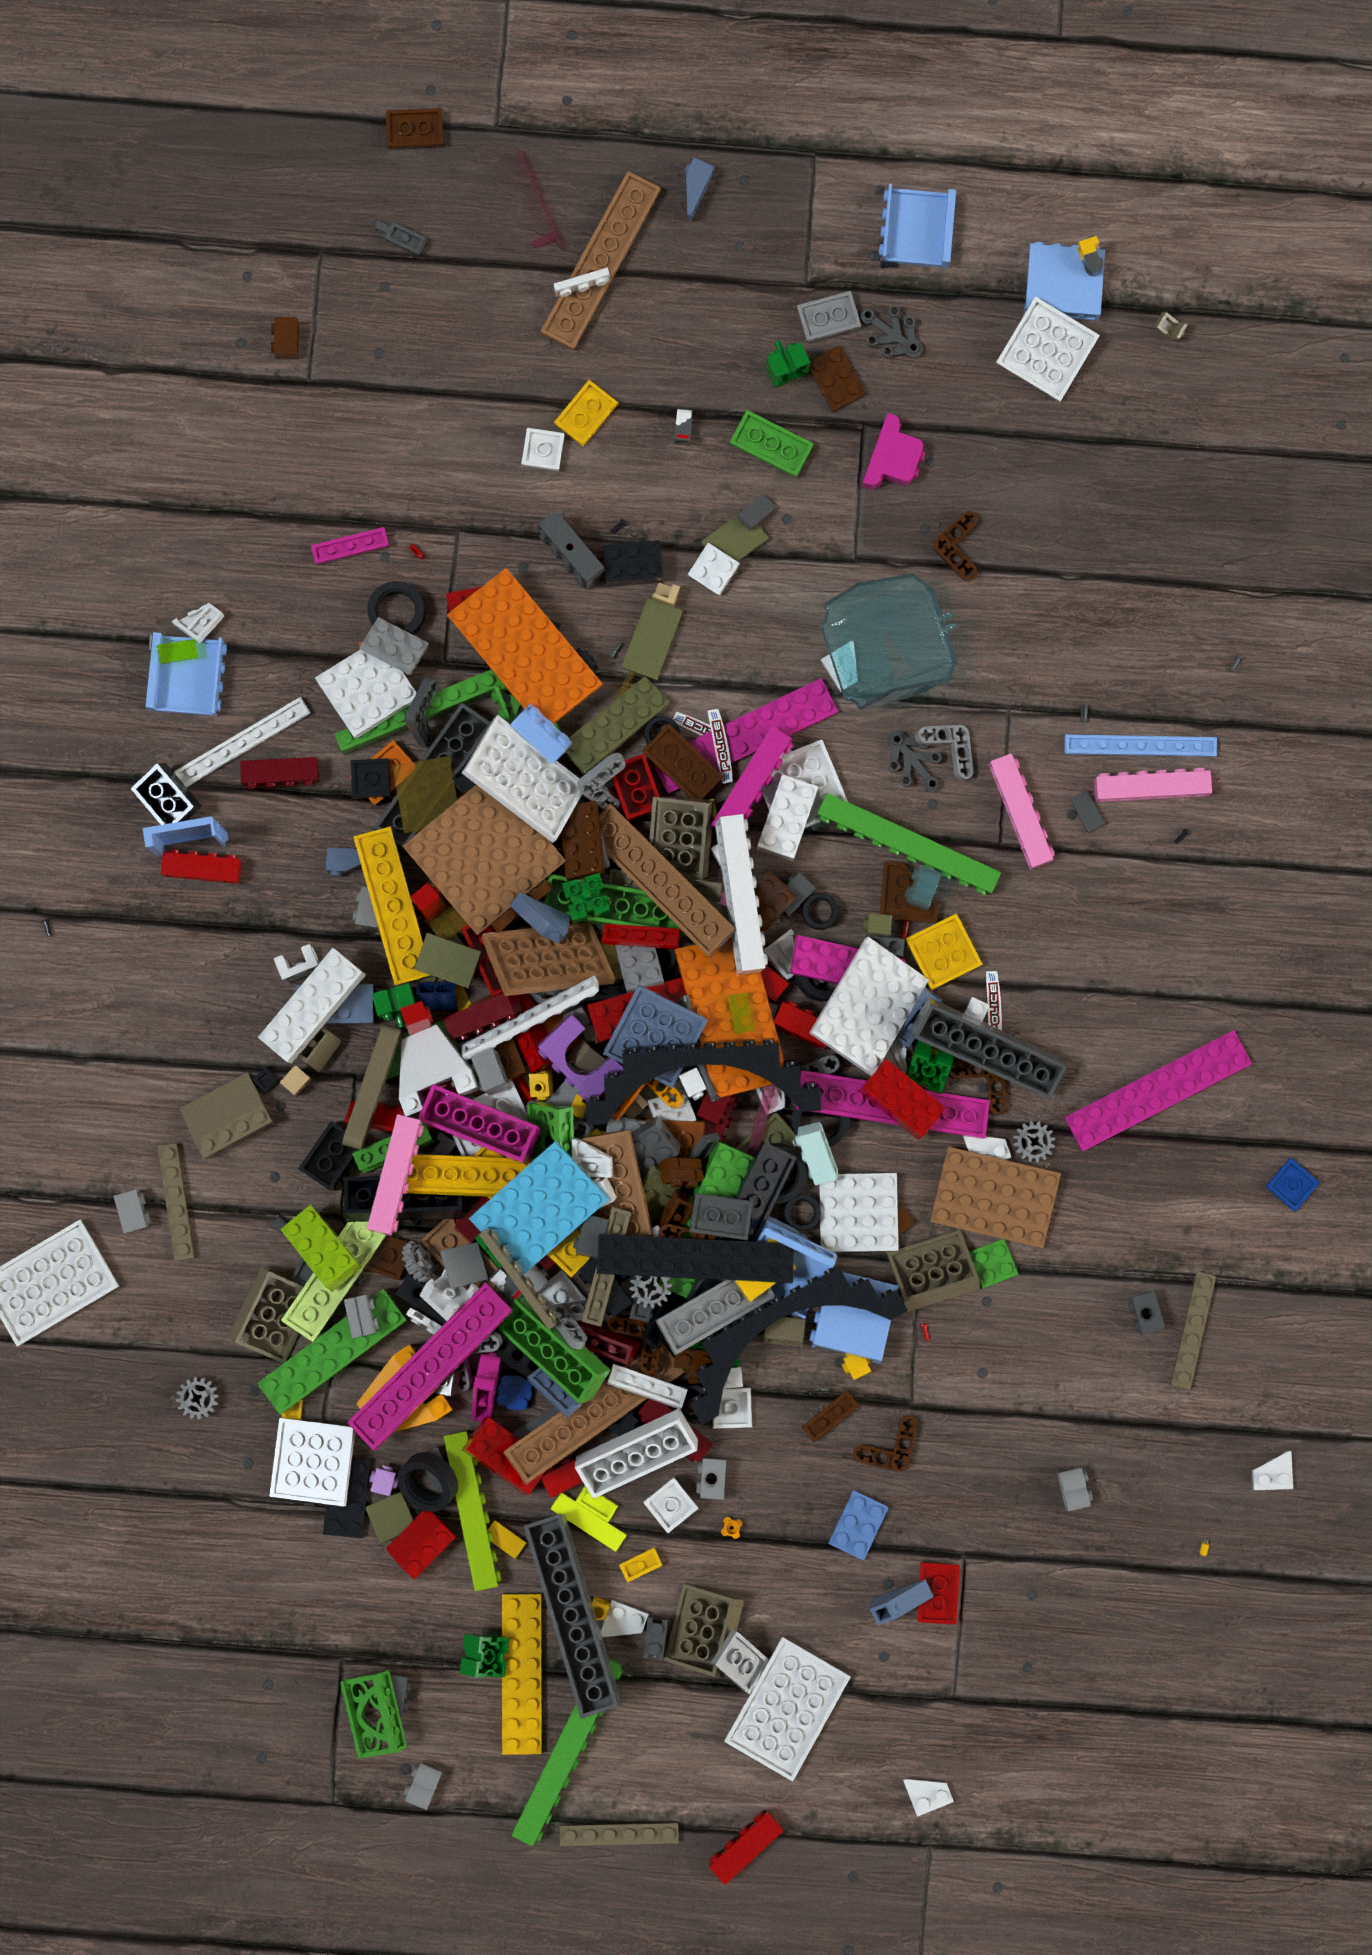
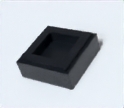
M268 1067L252 1078L264 1094L280 1082Z

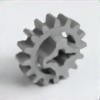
M1030 1121L1028 1127L1025 1123L1022 1124L1023 1130L1017 1129L1016 1131L1019 1135L1013 1136L1017 1140V1143H1014L1013 1146L1018 1147L1015 1153L1021 1152V1159L1028 1157L1029 1163L1032 1159L1038 1163L1039 1157L1042 1160H1046L1045 1154L1051 1155L1052 1153L1049 1149L1055 1148V1145L1051 1144V1141H1054L1055 1138L1050 1137L1053 1131L1047 1132L1046 1128L1048 1125L1041 1127L1040 1121L1036 1125ZM1030 1129L1038 1130L1035 1134H1030L1029 1132H1026ZM1044 1135H1045L1046 1141H1047V1144H1046V1145L1043 1143V1138H1042V1137H1043ZM1036 1137V1138H1037V1141H1036V1142H1037V1144H1038L1039 1146H1037V1145L1031 1146V1143H1032V1142H1031L1030 1138H1031V1139H1034V1138ZM1022 1139L1025 1140L1026 1147L1024 1149L1021 1143ZM1033 1150L1042 1152L1038 1155L1030 1154Z
M413 1240L403 1246L404 1250L401 1253L404 1255V1258L402 1260L406 1262L405 1268L409 1274H413V1278H418L419 1282L431 1279L436 1269L433 1267L435 1262L431 1260L432 1255L428 1249H424V1245L422 1243L419 1244L418 1240L415 1242Z
M635 1276L636 1280L632 1279L630 1281L634 1284L633 1287H630V1290L635 1291L632 1298L638 1297L636 1303L644 1302V1308H646L647 1304L654 1308L655 1303L661 1306V1300L667 1302L665 1295H671V1292L667 1290V1288L672 1287V1284L667 1283L670 1278L660 1277L664 1287L659 1286L657 1277H650V1279L643 1281L640 1280L643 1276ZM654 1278V1286L657 1288L652 1290L649 1296H647L648 1288L645 1285L650 1284ZM638 1287L643 1288L645 1292L644 1298L639 1294ZM656 1293L662 1294L659 1298L651 1300L652 1295Z
M194 1377V1382L190 1379L186 1380L188 1385L181 1384L180 1386L183 1391H177V1394L181 1396L179 1399H176V1402H181L178 1409L184 1408L183 1415L185 1416L190 1413V1419H193L195 1415H197L198 1420L202 1419V1414L205 1417H209L208 1411L215 1412L213 1405L219 1404L215 1401V1398L220 1396L214 1393L217 1387L211 1388L212 1381L205 1383L206 1378L204 1377L201 1381H199L198 1377ZM196 1385L204 1386L206 1390H199ZM189 1391V1397L185 1401L186 1392ZM195 1394L202 1396L200 1403L199 1401H194ZM210 1396V1403L207 1407V1397ZM195 1406L200 1411H193L189 1407Z

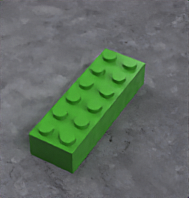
M524 1296L515 1299L511 1305L514 1311L499 1325L498 1329L577 1403L582 1404L592 1400L610 1372V1369L585 1346L580 1350L570 1347L556 1326L548 1330Z

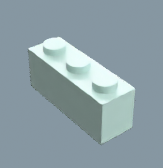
M821 1122L798 1127V1134L795 1135L797 1146L802 1148V1160L804 1163L807 1162L809 1167L807 1168L809 1178L813 1179L815 1185L837 1180L838 1168Z

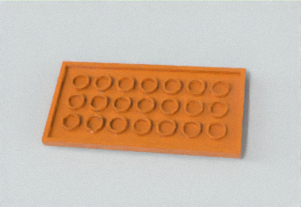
M507 568L447 614V617L522 708L525 709L531 703L540 710L544 717L554 724L603 685Z
M732 937L711 958L696 944L674 950L686 995L690 997L692 1011L708 1018L698 1038L699 1045H704V1042L709 1041L716 1042V1044H724V1041L727 1040L743 1043L745 1039H754L755 1042H760L764 1038H774V1041L778 1040L779 1043L761 973L737 975ZM779 1043L780 1063H783L784 1058ZM705 1064L717 1095L721 1098L773 1085L768 1080L747 1070L726 1065Z

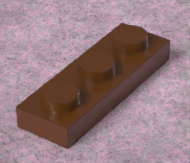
M846 1390L805 1423L802 1429L815 1442L859 1407V1405Z

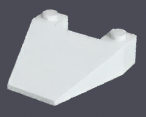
M434 1025L401 1040L399 1100L406 1117L414 1118L419 1116L425 1103L423 1091L430 1089L432 1084L437 1086L453 1079L458 1094L462 1096L480 1090L478 1077L473 1072L471 1065L464 1060L462 1054L438 1025Z

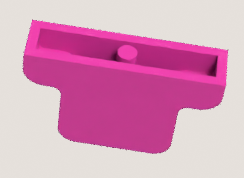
M887 413L863 480V488L873 490L877 486L880 487L882 479L907 486L911 483L912 479L916 480L920 469L916 468L917 464L923 461L926 453L922 451L923 442L915 437L900 433L902 424H900L899 418L896 415Z
M495 1353L481 1354L473 1386L471 1420L481 1421L484 1417L492 1418L501 1357H498Z

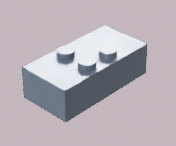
M358 984L324 1025H375V1004L372 993H375V986L373 984ZM296 985V991L301 985Z

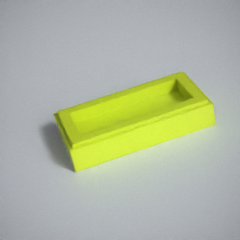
M584 1486L575 1501L607 1523L618 1507L617 1504L602 1495L593 1499L586 1486Z

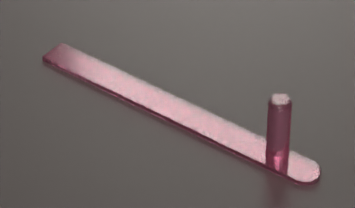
M517 148L518 154L522 160V163L536 192L539 202L543 208L549 225L553 231L548 235H545L539 239L532 241L531 244L533 248H537L556 239L560 249H562V246L552 226L549 216L545 210L542 200L538 194V191L528 171L525 161L521 155V152L519 148Z
M775 1085L766 1086L763 1089L747 1149V1154L751 1156L760 1146Z

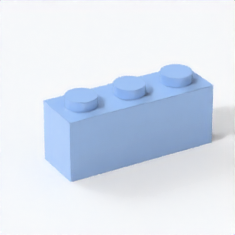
M531 703L510 724L551 764L572 743L566 734L559 731L554 723L544 717L540 710Z

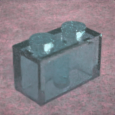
M920 865L919 869L915 868L911 877L914 880L912 887L908 886L904 895L907 898L905 903L927 911L942 873Z

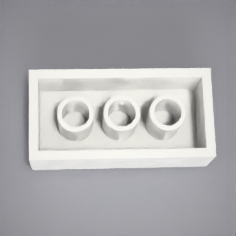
M782 774L757 850L793 862L818 786Z

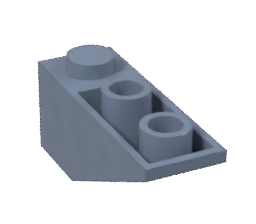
M926 1579L872 1598L870 1611L877 1625H881L899 1618L933 1598V1593Z

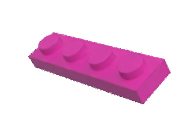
M384 527L311 545L316 565L389 547Z

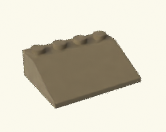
M654 796L649 842L684 877L706 878L709 870L714 801Z
M248 1072L179 1108L200 1154L206 1160L275 1123Z
M961 1230L887 1253L896 1284L899 1286L898 1290L901 1299L908 1310L907 1312L980 1289L979 1277Z
M261 1267L228 1338L239 1345L285 1363L299 1332L282 1322L281 1319L304 1286Z
M683 1584L664 1661L713 1677H725L711 1661L731 1630L737 1631L744 1600Z

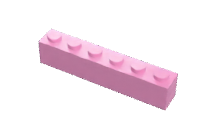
M1011 753L990 761L988 764L1029 869L1031 870L1052 862L1053 856H1055L1053 848L1047 844L1046 839L1048 836L1044 827L1041 828L1039 821H1041L1040 815L1037 810L1034 811L1032 803L1034 801L1031 793L1026 791L1025 786L1027 783L1025 777L1020 775L1018 771L1020 766L1017 758H1013Z
M1195 768L1191 772H1186V769H1176L1173 773H1167V770H1158L1154 774H1148V771H1139L1136 775H1129V772H1120L1118 776H1110V773H1101L1099 777L1094 779L1095 802L1210 796L1212 794L1211 770L1205 771V768Z
M397 1114L367 1226L369 1231L392 1236V1233L397 1231L399 1223L396 1220L397 1214L402 1212L404 1202L401 1201L402 1195L407 1193L409 1183L406 1180L408 1175L412 1174L414 1164L411 1163L412 1158L417 1155L419 1145L416 1144L417 1139L422 1136L424 1126L421 1125V1120Z

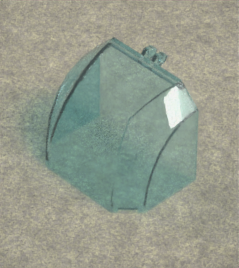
M915 574L859 582L825 603L826 615L824 622H821L820 628L843 697L846 701L855 703L859 710H866L903 700L936 688L950 680L957 658L948 631L955 629L956 624L945 625L944 621L953 617L952 612L942 615L934 589Z

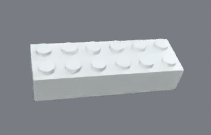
M332 948L258 1038L286 1062L292 1064L366 974L339 951Z
M679 1408L576 1456L575 1469L594 1499L696 1452L698 1439Z

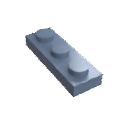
M540 1367L527 1377L528 1381L566 1418L581 1407V1404L577 1403Z

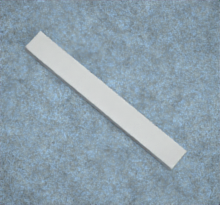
M299 697L177 769L174 773L188 787L311 713L302 698Z

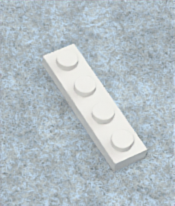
M615 1364L612 1366L607 1384L678 1409L680 1408V1410L687 1393V1389Z

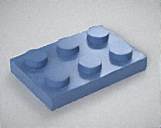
M853 1490L828 1544L864 1561L889 1507Z

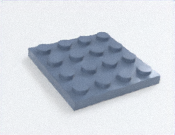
M638 984L603 1054L623 1064L622 1050H626V1047L629 1046L645 1049L647 1045H657V1048H662L666 1044H677L678 1047L685 1046V1043H696L708 1018ZM683 1067L658 1075L653 1079L673 1088Z

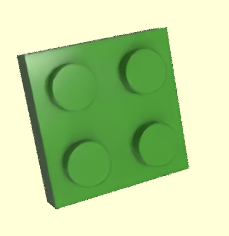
M1005 1239L969 1252L982 1289L1019 1275Z

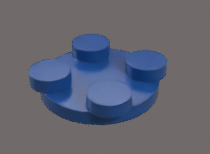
M518 1375L503 1376L497 1391V1403L512 1410L526 1409L532 1394V1384L528 1379Z

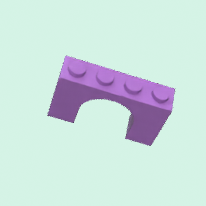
M570 1013L538 1044L540 1049L538 1053L545 1060L549 1058L553 1062L551 1066L558 1073L562 1072L566 1076L565 1081L572 1088L576 1086L580 1090L578 1094L586 1101V1098H590V1095H601L605 1091L604 1074H608V1071L618 1070L619 1073H623V1066L618 1061L608 1057L599 1067L588 1073H580L571 1069L565 1060L566 1049L585 1030V1026Z

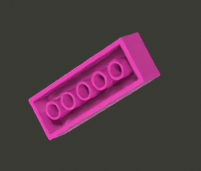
M771 726L712 822V826L715 827V822L724 816L743 814L744 819L748 820L754 811L751 809L755 802L758 804L764 795L761 791L765 786L769 787L774 778L771 776L774 770L778 771L784 762L782 757L785 753L789 754L793 748V739Z
M434 1084L431 1086L418 1117V1120H421L425 1125L524 1165H528L542 1132V1129L536 1125Z

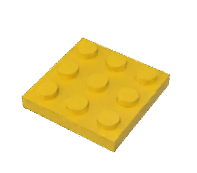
M957 913L905 939L923 976L929 979L927 984L930 990L983 965Z

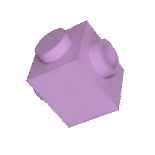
M382 1465V1468L378 1467L376 1471H372L370 1482L373 1483L371 1492L387 1496L392 1494L393 1488L396 1489L398 1485L397 1472L393 1471V1467Z

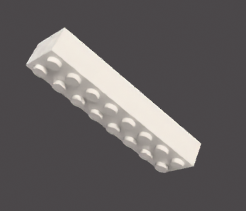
M743 814L724 816L715 822L729 922L736 928L735 933L731 936L737 975L758 973L765 969L768 959L767 954L763 953L762 947L765 945L764 935L760 933L762 918L757 913L759 898L755 896L756 878L755 876L752 877L751 869L754 868L753 858L749 857L748 851L751 850L750 839L746 838L748 823L747 819H744Z

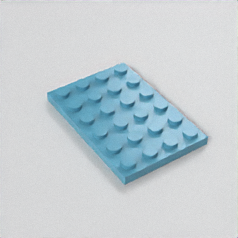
M555 1141L469 1219L481 1232L488 1226L491 1230L494 1229L499 1236L498 1240L502 1246H507L511 1252L510 1257L514 1262L517 1261L523 1269L521 1272L525 1274L609 1198L562 1146Z

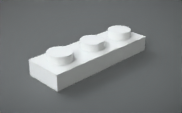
M604 268L554 283L556 297H566L571 292L577 290L579 292L586 291L594 285H605L607 281H610V274L608 268Z

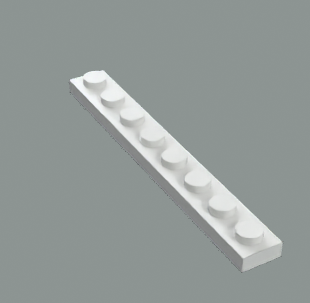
M592 976L518 1015L516 1018L463 1044L462 1057L467 1061L480 1052L491 1047L495 1048L497 1044L512 1039L514 1035L520 1032H526L533 1025L543 1023L550 1016L560 1014L569 1006L577 1005L586 997L594 996L599 991L597 978Z

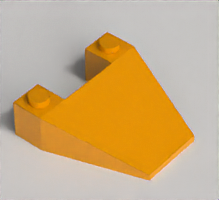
M409 1344L391 1357L356 1403L360 1409L416 1353L412 1344ZM440 1394L428 1403L424 1401L394 1432L437 1421L452 1411L453 1407L446 1396Z

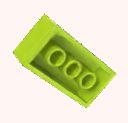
M311 1204L280 1229L325 1288L331 1292L362 1268L319 1211Z

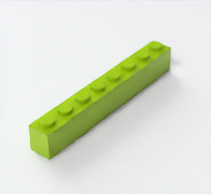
M467 1430L444 1435L449 1465L454 1470L458 1480L456 1500L474 1590L480 1591L498 1587L499 1581H502L500 1570H496L495 1562H498L496 1550L491 1548V1543L494 1540L492 1531H488L487 1523H490L488 1511L484 1512L483 1508L486 1500L484 1492H480L479 1484H482L480 1472L476 1473L475 1469L478 1461L462 1451V1448L472 1435L468 1434Z

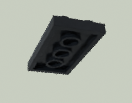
M352 1457L346 1506L326 1504L323 1535L363 1538L371 1459Z

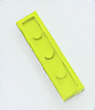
M560 1493L551 1507V1510L557 1514H565L569 1522L615 1552L626 1537L625 1533L599 1518L564 1493Z

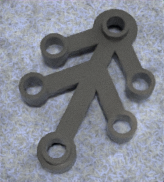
M893 305L888 311V315L891 317L892 328L875 317V312L872 309L867 308L861 312L860 321L862 324H872L886 334V336L879 337L869 335L866 340L867 346L873 348L880 344L898 342L902 345L901 347L892 348L888 345L884 346L881 352L882 356L890 358L891 356L906 354L909 358H917L921 355L923 347L915 339V319L911 316L904 319L903 325L907 328V340L901 335L899 323L900 309L898 306ZM895 309L898 313L892 314L891 310ZM870 313L871 317L866 318L865 314ZM911 320L913 324L907 325L906 321ZM872 338V339H874L876 342L873 343V344H871V343L869 342V339ZM916 346L917 350L912 351L910 347ZM888 349L891 353L887 355L884 353V350Z
M898 730L892 731L887 738L888 745L892 748L888 769L891 772L899 770L898 756L900 750L905 756L903 774L900 778L901 786L908 787L911 784L910 772L912 765L925 781V790L929 793H935L940 787L939 780L936 777H931L918 760L938 764L941 760V754L939 752L930 754L910 751L906 745L919 746L921 749H926L929 745L922 746L917 743L915 738L906 737L903 732ZM894 737H899V738H900V742H899V743L894 742L893 738H894ZM937 755L939 757V760L934 761L932 759V756ZM891 763H896L897 768L892 769L890 767ZM903 778H908V779H909V783H908V784H904V783L902 782V779H903ZM934 781L936 786L930 787L929 782Z

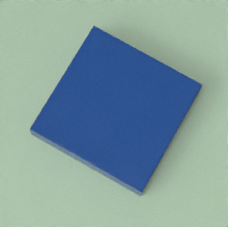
M1290 1157L1265 1187L1292 1211L1296 1212L1320 1182Z

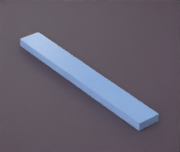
M1065 734L1064 754L1216 757L1217 737Z

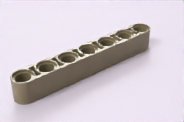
M387 1024L382 1025L349 1119L342 1145L359 1150L363 1149L400 1042L401 1028Z

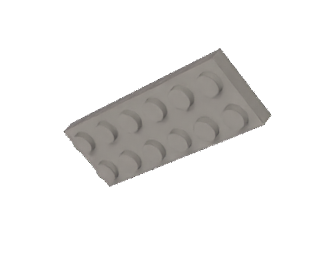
M724 1280L655 1321L673 1354L676 1355L771 1300L775 1295L771 1288H769L754 1300L748 1302L735 1281Z

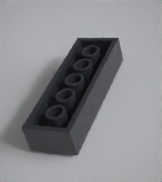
M381 1176L344 1177V1216L346 1222H369ZM403 1194L401 1199L404 1202L401 1213L397 1214L396 1220L463 1218V1196Z

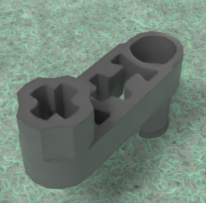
M831 1054L801 1066L800 1071L803 1068L805 1071H809L813 1065L814 1068L818 1067L819 1069L816 1073L830 1074L840 1069L842 1059ZM830 1058L832 1061H836L835 1068L828 1065Z

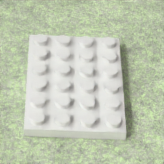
M498 715L491 722L462 771V774L552 843L557 840L582 795L578 787L579 778L558 761L551 764L509 723Z
M866 937L809 1033L872 1076L881 1064L929 979L874 940Z
M81 1219L0 1266V1318L16 1346L22 1345L120 1287Z
M782 1637L724 1742L793 1781L851 1676Z

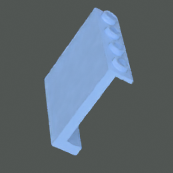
M889 184L888 190H884L883 201L887 202V206L882 211V219L885 220V226H881L880 234L884 241L879 246V255L882 256V261L949 268L956 190L949 189L948 193L896 189L892 188V184Z
M1043 242L1030 244L1028 249L1029 262L1024 314L1036 296L1072 319L1098 321L1101 315L1104 265L1099 275L1089 276L1083 266L1077 245L1067 247L1058 243L1045 245ZM1097 247L1098 256L1102 258L1104 263L1105 250Z
M153 632L146 708L148 711L217 716V711L221 710L219 693L223 691V681H220L221 674H224L225 663H222L223 655H226L227 644H224L223 639H204L199 644L192 638L163 636L161 633Z
M212 816L143 828L145 847L158 859L163 857L165 845L214 837L223 847H226L225 842L228 841L227 830H224V827Z
M768 1220L757 1242H765L772 1238L794 1249L793 1263L796 1269L793 1270V1283H775L770 1288L775 1295L774 1298L769 1300L771 1303H773V1299L780 1295H783L784 1298L791 1294L789 1290L798 1285L801 1288L807 1286L809 1279L815 1276L818 1279L825 1276L824 1271L833 1268L836 1263V1253ZM808 1309L798 1310L792 1313V1315L805 1319Z
M842 1272L851 1288L854 1281L863 1278V1280L868 1279ZM869 1279L879 1299L882 1298L881 1294L889 1289L892 1292L898 1291L899 1286ZM821 1306L820 1312L816 1311L814 1322L817 1323L816 1330H812L810 1341L813 1342L812 1348L818 1346L871 1359L873 1363L880 1364L882 1362L891 1320L863 1309L847 1306Z

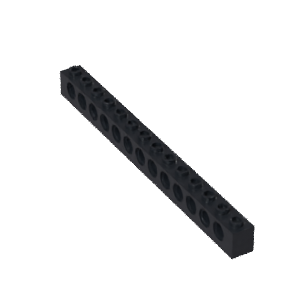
M407 1274L395 1294L444 1325L447 1321L423 1298L419 1299L414 1294L416 1288H424L425 1284L419 1282L418 1278L414 1279L413 1275ZM497 1327L493 1332L498 1333L507 1342V1347L504 1350L497 1349L491 1353H495L498 1357H501L503 1363L528 1377L534 1372L529 1368L531 1359L523 1353L521 1360H515L513 1352L519 1348ZM491 1338L489 1341L484 1342V1345L488 1342H492L495 1345L496 1341H493ZM631 1410L622 1417L621 1422L613 1423L607 1428L619 1436L632 1431L638 1421V1418H636L637 1413Z

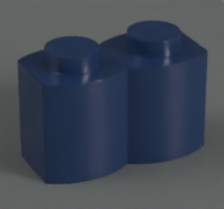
M449 981L417 983V1002L422 1001L424 1007L428 1006L430 1011L436 1009L449 1011L457 1008L455 983Z

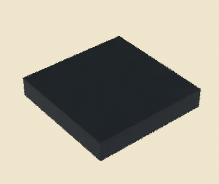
M389 758L351 760L352 799L391 797Z

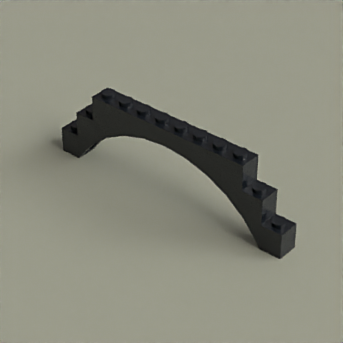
M764 1038L760 1042H755L754 1039H745L743 1043H735L734 1040L724 1041V1044H716L713 1041L704 1042V1045L685 1043V1046L678 1047L677 1044H666L662 1048H657V1045H647L645 1049L629 1046L626 1047V1050H622L623 1073H619L618 1070L608 1071V1074H604L605 1097L596 1094L586 1098L587 1125L607 1124L626 1098L637 1088L658 1075L681 1067L709 1064L726 1065L747 1070L768 1080L782 1090L802 1112L821 1111L819 1084H816L814 1081H808L801 1085L799 1063L795 1062V1060H784L783 1063H780L778 1040L774 1041V1038Z
M833 1266V1268L824 1271L825 1276L819 1279L817 1276L809 1279L807 1286L801 1288L798 1285L789 1290L791 1294L784 1298L783 1295H780L772 1300L774 1304L768 1307L764 1304L755 1309L756 1314L752 1316L746 1314L738 1319V1324L733 1326L730 1323L721 1328L722 1332L715 1335V1333H712L704 1338L705 1342L702 1344L713 1364L709 1365V1363L700 1366L698 1368L699 1372L696 1374L707 1395L704 1396L701 1393L693 1397V1402L690 1403L701 1425L719 1416L723 1388L732 1366L743 1349L760 1331L776 1320L798 1310L817 1306L853 1307L892 1320L908 1311L898 1291L892 1292L889 1289L881 1294L882 1298L879 1299L869 1279L863 1280V1278H860L852 1283L853 1287L851 1288L840 1267L835 1269Z

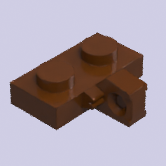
M688 1347L674 1356V1368H684V1373H689V1384H697L696 1373L699 1372L698 1368L706 1363H709V1365L713 1364L705 1348Z

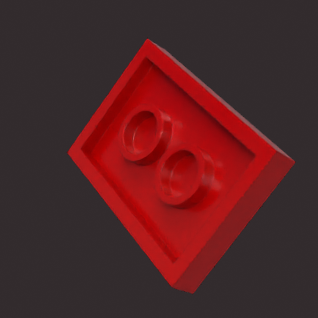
M920 1562L919 1581L926 1579L933 1593V1598L918 1606L917 1622L957 1625L959 1564Z

